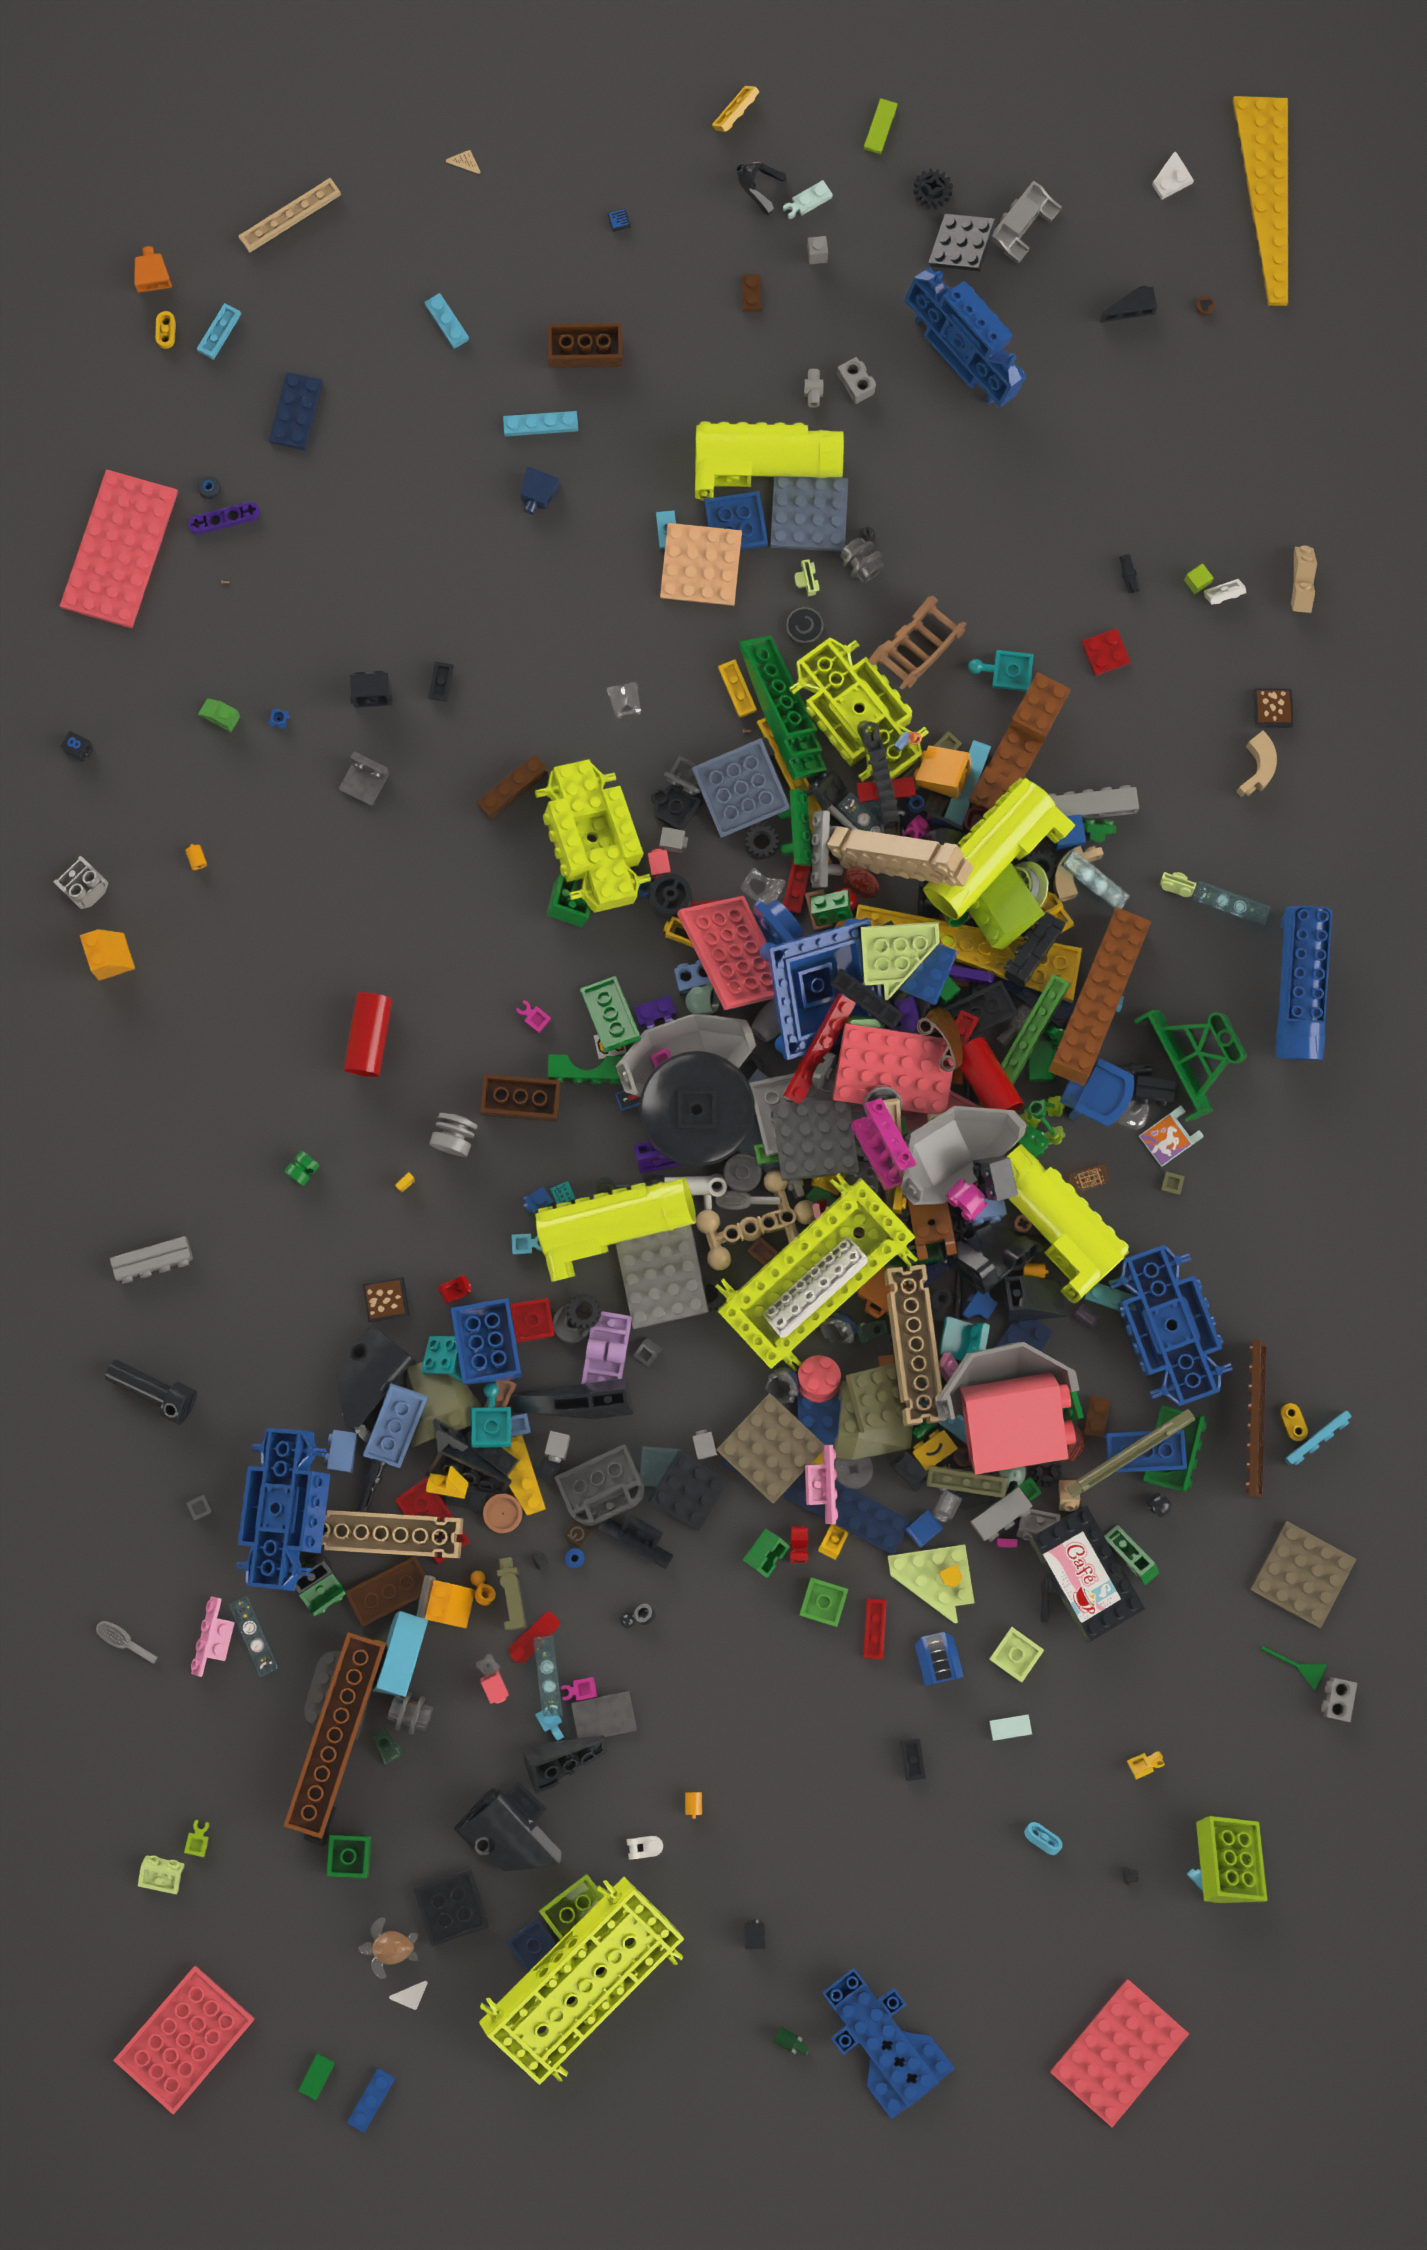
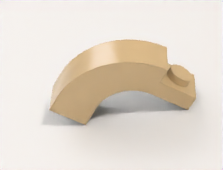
M1264 730L1246 745V748L1256 759L1257 772L1239 787L1237 793L1240 797H1243L1245 794L1249 796L1256 789L1261 792L1274 775L1277 765V754L1273 742Z
M1078 846L1063 857L1056 869L1053 880L1054 894H1056L1061 902L1076 898L1078 892L1073 880L1074 870L1081 863L1084 864L1101 859L1103 856L1101 847H1089L1083 852L1081 846ZM1075 861L1076 865L1071 868L1072 862Z

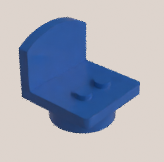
M761 900L754 904L753 915L767 943L771 942L778 945L804 936V932L797 920L778 900H774L768 906Z
M1100 1058L1093 1066L1084 1086L1069 1080L1059 1102L1072 1108L1067 1118L1075 1121L1081 1114L1108 1127L1116 1122L1127 1109L1133 1095L1134 1076Z

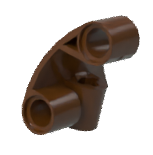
M940 1007L932 1009L926 1017L918 1021L917 1029L922 1035L936 1032L943 1036L948 1046L939 1061V1066L943 1071L951 1072L962 1064V1044L959 1030L948 1010ZM949 1058L952 1059V1061H953V1066H951V1065L949 1064V1062H948V1059H949Z

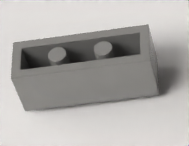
M1018 1487L970 1521V1523L983 1541L988 1539L991 1542L999 1536V1530L1002 1528L1005 1530L1009 1529L1015 1524L1013 1520L1020 1516L1022 1519L1031 1513L1029 1509L1033 1506Z

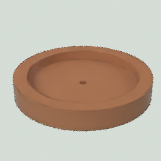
M497 1494L491 1497L483 1510L486 1525L497 1533H508L516 1529L523 1515L519 1501L508 1494Z

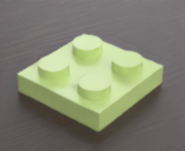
M1011 1627L989 1660L1022 1683L1044 1649Z

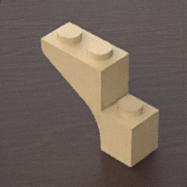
M1309 546L1295 547L1294 585L1291 606L1292 610L1296 612L1311 613L1315 596L1313 583L1317 561L1314 549Z

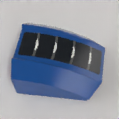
M942 1632L924 1636L915 1644L924 1686L964 1677L952 1635Z

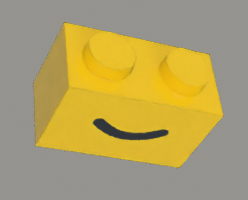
M937 1429L929 1435V1441L925 1444L921 1441L913 1447L915 1451L911 1454L926 1471L929 1470L930 1465L935 1466L958 1449L945 1430L939 1432Z

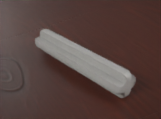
M426 1575L422 1585L416 1616L423 1619L426 1616L433 1581L436 1580L432 1575Z

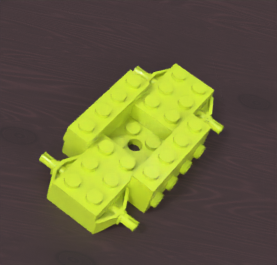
M828 638L797 661L798 682L789 689L792 694H795L802 688L816 693L806 700L805 709L850 767L866 756L867 770L858 775L862 782L871 776L872 765L868 764L870 756L865 753L857 726L863 720L875 722L879 727L884 748H886L885 754L886 758H888L887 764L890 769V778L896 779L919 762L922 756L920 743L906 744L901 751H898L893 746L903 733L911 732L905 727L911 722L912 710L908 704H904L900 700L901 696L896 689L892 690L888 685L889 681L886 676L880 675L877 671V665L873 666L867 657L854 666L852 665L850 654L859 647L856 640L846 646L832 638ZM860 704L865 710L862 713H857L854 710L855 705ZM868 726V729H866L865 732L868 733V730L871 729V727ZM923 727L917 733L924 737L929 732Z
M588 759L554 767L549 775L547 787L535 790L537 798L547 796L552 800L548 802L545 814H543V820L545 825L549 827V838L551 842H554V852L556 858L560 860L562 876L566 877L567 882L583 879L582 888L569 893L570 899H584L591 910L596 913L634 904L640 884L651 882L650 874L637 876L630 869V867L639 865L644 853L621 786L603 789L606 782L616 780L615 773L602 774ZM594 835L597 841L590 842L587 836Z

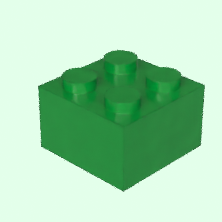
M329 1835L327 1876L368 1878L372 1836Z

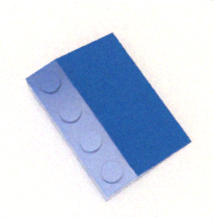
M508 1298L451 1308L463 1385L522 1378Z

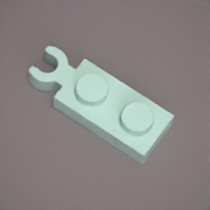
M822 180L792 198L793 203L785 204L783 211L792 210L788 214V219L794 218L797 212L802 216L831 199L833 194Z

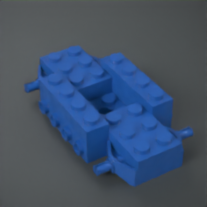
M931 268L924 270L914 277L904 299L905 303L916 313L914 320L917 323L923 321L928 326L924 337L970 389L979 385L988 394L986 397L987 403L994 401L999 408L1017 395L1027 377L1024 371L1015 364L1016 355L1014 353L1008 355L1003 350V348L1008 346L1013 334L965 281L950 289L941 280L943 277L941 271L935 273Z
M1162 1245L1122 1260L1120 1277L1108 1281V1283L1111 1285V1289L1122 1285L1136 1296L1118 1303V1310L1124 1320L1126 1332L1130 1336L1133 1350L1138 1357L1139 1366L1144 1376L1163 1371L1162 1386L1159 1389L1150 1391V1395L1158 1393L1151 1396V1398L1154 1399L1163 1395L1178 1407L1220 1392L1221 1375L1232 1371L1233 1368L1225 1369L1232 1366L1231 1363L1217 1366L1207 1356V1354L1222 1349L1223 1340L1214 1328L1216 1322L1213 1315L1210 1316L1208 1312L1209 1303L1200 1291L1202 1290L1200 1280L1196 1279L1194 1275L1178 1281L1179 1266L1191 1261L1189 1253L1178 1257L1167 1246ZM1134 1302L1137 1310H1131L1128 1304ZM1168 1320L1176 1322L1177 1327L1174 1331H1170L1167 1328Z
M267 1428L263 1442L261 1444H252L253 1447L258 1448H251V1450L261 1453L262 1467L248 1466L240 1532L238 1534V1545L249 1546L251 1549L246 1562L238 1561L236 1563L237 1565H243L236 1566L238 1570L246 1571L247 1586L295 1591V1586L300 1576H311L312 1574L305 1572H312L311 1568L301 1567L299 1560L300 1551L321 1554L330 1474L310 1471L315 1456L325 1457L326 1454L320 1452H327L325 1448H316L314 1441L315 1433Z

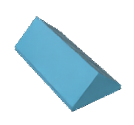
M401 1611L394 1614L372 1691L406 1697L428 1620Z

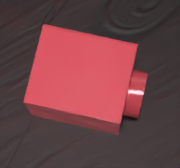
M654 849L651 853H648L652 879H657L661 875L671 873L667 850Z
M499 1670L480 1678L490 1704L494 1702L499 1704L509 1696Z

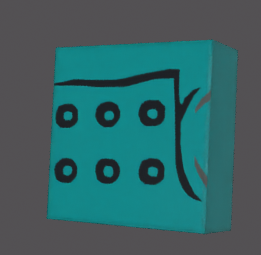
M568 1181L550 1188L557 1204L576 1199Z

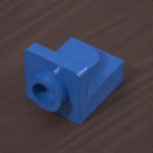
M543 1186L528 1197L525 1196L523 1198L525 1201L523 1204L524 1208L529 1214L533 1212L534 1215L538 1213V1209L549 1207L554 1203Z

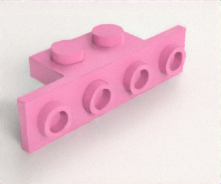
M824 1445L823 1465H805L806 1505L825 1504V1524H836L838 1518V1511L835 1508L837 1490L834 1482L837 1476L836 1469L834 1468L836 1452L833 1449V1445Z
M211 1596L206 1605L207 1613L205 1620L201 1624L202 1633L196 1644V1657L191 1664V1674L202 1677L207 1658L221 1661L226 1659L235 1622L217 1618L222 1600L220 1598Z

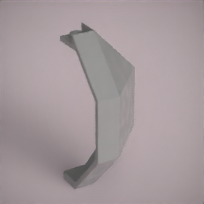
M694 1013L645 1030L640 1036L641 1040L633 1044L616 1065L624 1091L641 1097L648 1077L655 1070L650 1056L665 1048H668L671 1056L689 1051L714 1053L727 1059L739 1068L756 1047L747 1020Z
M964 1106L950 1108L911 1133L908 1149L917 1165L904 1170L902 1192L913 1205L944 1204L948 1201L945 1194L959 1179H965V1183L969 1186L977 1183L972 1169L974 1166L973 1160L1005 1156L1025 1134L1026 1123L1014 1110Z
M1016 1342L967 1353L935 1401L939 1420L955 1419L956 1415L963 1413L960 1395L961 1387L1052 1372L1059 1385L1067 1384L1069 1392L1079 1391L1076 1372L1025 1342Z

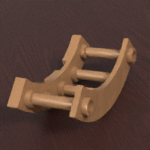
M934 596L928 597L912 616L914 618L912 623H909L907 626L904 625L894 635L895 639L892 642L888 640L880 645L868 660L873 666L883 663L904 681L899 687L902 690L906 687L911 688L954 639H959L965 632L963 628L966 626V623L961 622L957 626L941 613L935 605L938 599ZM927 614H932L952 631L944 642L923 626L922 620ZM913 630L919 631L938 647L931 656H928L909 640V635ZM900 644L902 646L905 645L924 663L916 668L897 652V647ZM888 656L890 658L893 657L904 668H906L910 672V674L908 675L906 672H904L893 661H891L888 658Z

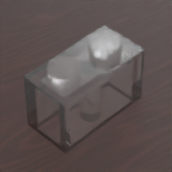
M944 1490L941 1492L931 1513L935 1514L934 1518L943 1523L949 1522L953 1519L962 1498Z

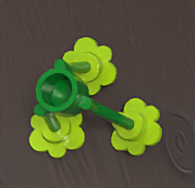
M1061 1096L1049 1097L1048 1102L1044 1099L1034 1101L1019 1116L1026 1123V1128L1031 1124L1036 1129L1038 1123L1042 1121L1049 1130L1045 1133V1137L1050 1140L1049 1145L1053 1143L1055 1145L1060 1144L1062 1138L1065 1137L1062 1126L1051 1127L1044 1117L1047 1111L1049 1116L1055 1115L1059 1117L1062 1115V1109L1065 1108V1105L1059 1102Z

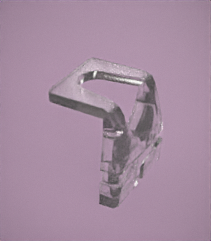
M636 682L624 684L623 687L619 685L607 689L616 718H622L627 714L634 713L637 715L641 713ZM625 704L634 709L621 712Z
M751 869L741 886V890L757 902L761 900L768 906L774 900H777L778 894L781 893L786 885V881L784 879L766 878L756 869ZM755 878L765 883L766 890L756 895L749 886L750 880Z

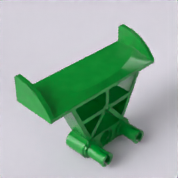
M1153 1009L1134 1019L1135 1024L1150 1019L1198 1112L1185 1118L1186 1122L1213 1112L1214 1110L1205 1093L1229 1062L1239 1064L1247 1058V1053L1228 1017L1223 1013L1215 1012L1208 1017V1024L1169 1026L1162 1011ZM1205 1028L1200 1042L1192 1029ZM1172 1030H1185L1196 1052L1185 1057ZM1211 1032L1216 1038L1224 1056L1204 1052ZM1225 1033H1229L1231 1036L1229 1043L1223 1041ZM1198 1056L1209 1075L1208 1080L1202 1087L1189 1064V1061ZM1207 1057L1222 1060L1215 1071Z

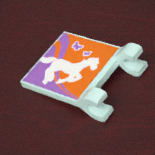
M1179 1106L1139 1135V1138L1161 1167L1204 1137L1200 1130L1189 1136L1179 1123L1177 1118L1186 1112L1182 1106Z

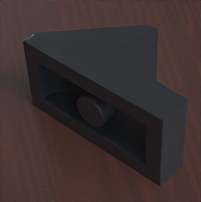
M436 1418L433 1420L434 1441L438 1454L447 1445L453 1449L457 1448L462 1452L468 1448L464 1434Z

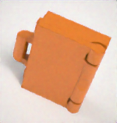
M885 1266L861 1286L857 1293L858 1297L867 1300L864 1312L875 1319L881 1317L885 1312L889 1316L886 1295L891 1292L890 1287H885L883 1273L886 1270ZM906 1284L903 1286V1288L907 1291L911 1289L910 1287H907ZM872 1303L882 1309L881 1312L871 1307L870 1304Z

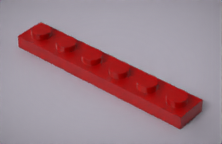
M838 993L783 1096L798 1104L803 1102L812 1085V1077L818 1064L825 1061L823 1057L830 1052L856 1002Z

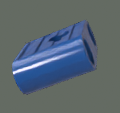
M927 1510L906 1529V1532L921 1548L944 1527Z

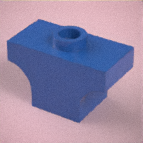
M979 1291L976 1294L972 1292L966 1301L969 1305L961 1317L968 1321L971 1317L977 1316L986 1321L998 1303L990 1297L989 1291L986 1294H982Z

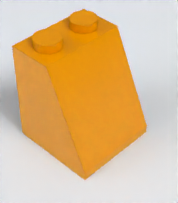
M928 746L927 751L922 753L920 768L917 767L914 773L916 786L959 800L972 767L970 753Z
M98 929L80 935L90 970L99 981L135 969L124 933Z
M434 1580L425 1619L467 1628L475 1589Z

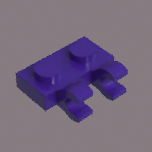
M670 995L634 1007L640 1027L646 1025L647 1030L655 1027L653 1022L664 1019L665 1023L673 1021L671 1016L676 1015Z
M914 997L894 1002L895 1007L904 1015L899 1020L901 1026L893 1030L920 1034L917 1029L920 1016Z

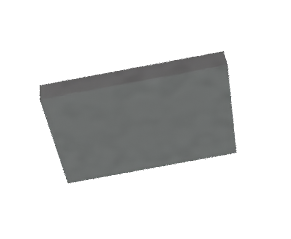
M629 1691L571 1703L578 1738L601 1735L608 1737L637 1730Z

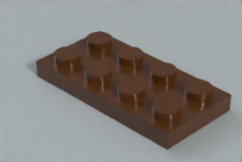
M414 1556L345 1592L361 1626L365 1627L419 1599L426 1575L417 1556Z

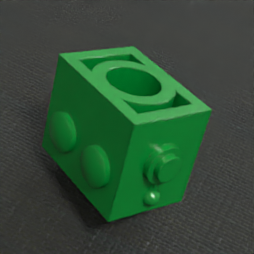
M1029 1124L1025 1128V1134L1013 1147L1016 1149L1022 1144L1029 1153L1037 1158L1045 1153L1044 1151L1048 1148L1050 1140L1045 1137V1134L1040 1129H1035Z

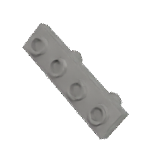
M830 811L814 812L812 819L814 832L812 836L811 882L812 888L828 887V875L840 876L843 873V866L828 863L829 847L827 843L835 829L840 826H829Z

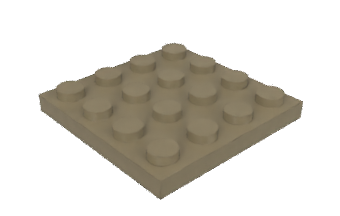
M769 1393L716 1451L774 1504L805 1471V1465H810L824 1450V1444Z
M1286 1521L1250 1591L1320 1629L1356 1559Z

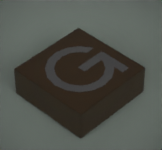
M575 1520L564 1534V1537L580 1548L591 1531Z

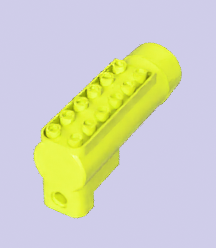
M707 421L700 422L696 426L695 498L702 501L714 498V486L751 487V476L842 478L843 431H808V425L803 423L786 425L779 422L774 425H767L764 422L748 424L747 422H739L737 424H730L729 422H719L718 424H711Z
M1026 777L1023 780L1019 778L1008 788L1010 792L1007 791L995 802L997 806L994 805L983 815L985 819L982 818L970 829L972 833L969 832L958 842L959 848L963 852L962 857L968 859L973 866V870L964 886H950L947 883L936 884L929 881L923 888L925 895L931 903L946 916L958 920L1015 857L1020 860L1028 855L1045 836H1048L1054 843H1057L1065 838L1075 827V824L1056 807L1052 798L1041 787L1029 781Z
M1020 1144L1007 1156L1011 1160L1018 1192L1017 1196L1008 1199L1052 1244L1044 1253L1070 1280L1060 1292L1069 1301L1076 1303L1129 1254V1246L1115 1235L1113 1228L1107 1226L1097 1212H1093L1090 1209L1088 1202L1084 1198L1079 1197L1075 1193L1074 1187L1062 1179L1059 1171L1052 1167L1046 1170L1039 1160Z
M680 1178L664 1183L659 1182L651 1186L640 1183L632 1185L631 1190L628 1191L627 1187L612 1190V1195H609L608 1192L593 1195L594 1199L590 1200V1197L576 1199V1204H572L570 1201L556 1204V1209H553V1206L538 1209V1213L535 1214L537 1235L541 1249L546 1257L551 1282L574 1277L575 1272L572 1261L609 1252L607 1245L660 1232L673 1231L676 1228L695 1224L696 1212L686 1179Z

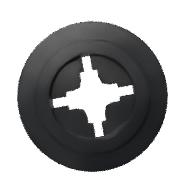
M1058 1461L1032 1465L1030 1473L1037 1485L1051 1487L1060 1480L1062 1470ZM1040 1465L1044 1468L1052 1465L1049 1472L1053 1477L1046 1475L1041 1478L1043 1470Z

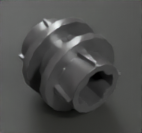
M857 538L850 542L842 550L840 556L844 560L842 566L845 569L853 568L851 572L853 579L859 578L861 582H868L879 574L884 564L880 560L882 554L879 551L871 552L874 544L871 541L865 542L863 538Z
M408 1692L406 1697L395 1695L387 1717L388 1720L396 1722L395 1729L400 1730L403 1724L410 1727L408 1734L413 1735L415 1729L425 1732L433 1712V1707L424 1704L425 1697L421 1696L419 1702L411 1700V1692Z

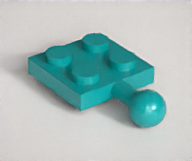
M996 650L995 665L983 664L979 659H973L969 662L968 669L973 674H978L981 671L994 672L992 688L1027 692L1031 684L1034 654Z
M488 1383L483 1390L484 1395L487 1397V1408H472V1448L511 1447V1407H495V1397L499 1393V1388L495 1383Z

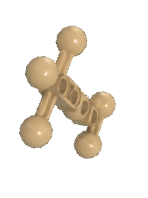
M773 1169L765 1175L764 1186L769 1192L774 1193L775 1197L782 1198L781 1205H777L779 1210L767 1213L762 1218L760 1216L757 1218L746 1217L740 1223L729 1225L724 1231L717 1233L720 1225L718 1214L712 1210H703L696 1217V1226L699 1231L706 1234L710 1251L707 1255L709 1266L714 1270L720 1271L730 1265L732 1260L729 1250L721 1246L725 1242L735 1244L740 1239L741 1242L744 1240L754 1241L761 1234L764 1235L765 1232L772 1233L785 1229L790 1243L799 1235L795 1220L802 1224H810L815 1220L813 1202L802 1200L796 1204L794 1210L791 1209L785 1193L788 1180L781 1181L780 1170ZM789 1213L792 1215L793 1220L785 1222L782 1219V1215ZM766 1219H772L774 1226L767 1228L763 1222ZM748 1224H752L755 1226L756 1231L751 1234L747 1233L745 1227ZM729 1230H735L737 1232V1237L735 1239H729L727 1237V1232Z

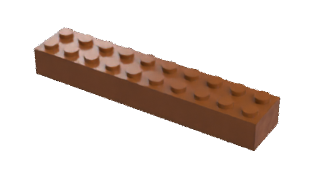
M1115 908L1052 1060L1049 1072L1082 1086L1085 1085L1152 921L1121 908Z
M350 1632L347 1633L284 1827L322 1839L384 1654L385 1643Z

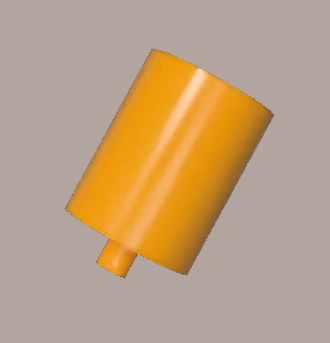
M191 844L185 850L192 870H200L207 866L201 846Z
M1028 1263L1022 1268V1275L1045 1279V1274H1048V1270H1045V1264Z
M685 1792V1815H692V1819H696V1815H702V1792Z

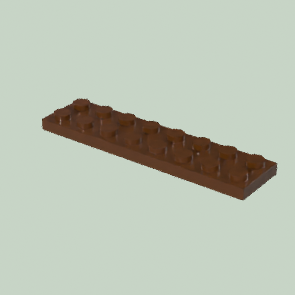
M1253 1340V1344H1250V1356H1253V1364L1249 1365V1375L1252 1376V1383H1249V1395H1252V1403L1248 1404V1414L1251 1415V1422H1248V1434H1251V1441L1247 1443V1453L1250 1454V1461H1247L1246 1467L1247 1473H1250V1479L1246 1482V1493H1249V1496L1254 1499H1263L1267 1344L1262 1340Z

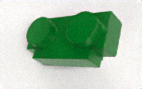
M1084 818V821H1082L1084 831L1090 832L1089 839L1093 842L1105 841L1106 833L1115 834L1116 825L1114 820L1111 819L1095 822L1093 818Z

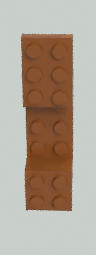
M1037 672L1012 718L1007 732L968 801L988 811L994 805L997 806L995 802L1007 791L1010 792L1008 788L1019 778L1022 780L1025 778L1050 732L1053 722L1071 691L1070 688Z

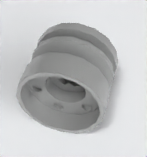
M439 1113L438 1119L443 1122H436V1127L443 1131L433 1132L429 1145L452 1155L468 1157L471 1144L465 1141L464 1138H474L475 1135L470 1131H476L478 1126L465 1117L456 1114Z

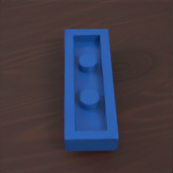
M378 2068L347 2123L365 2133L396 2077Z

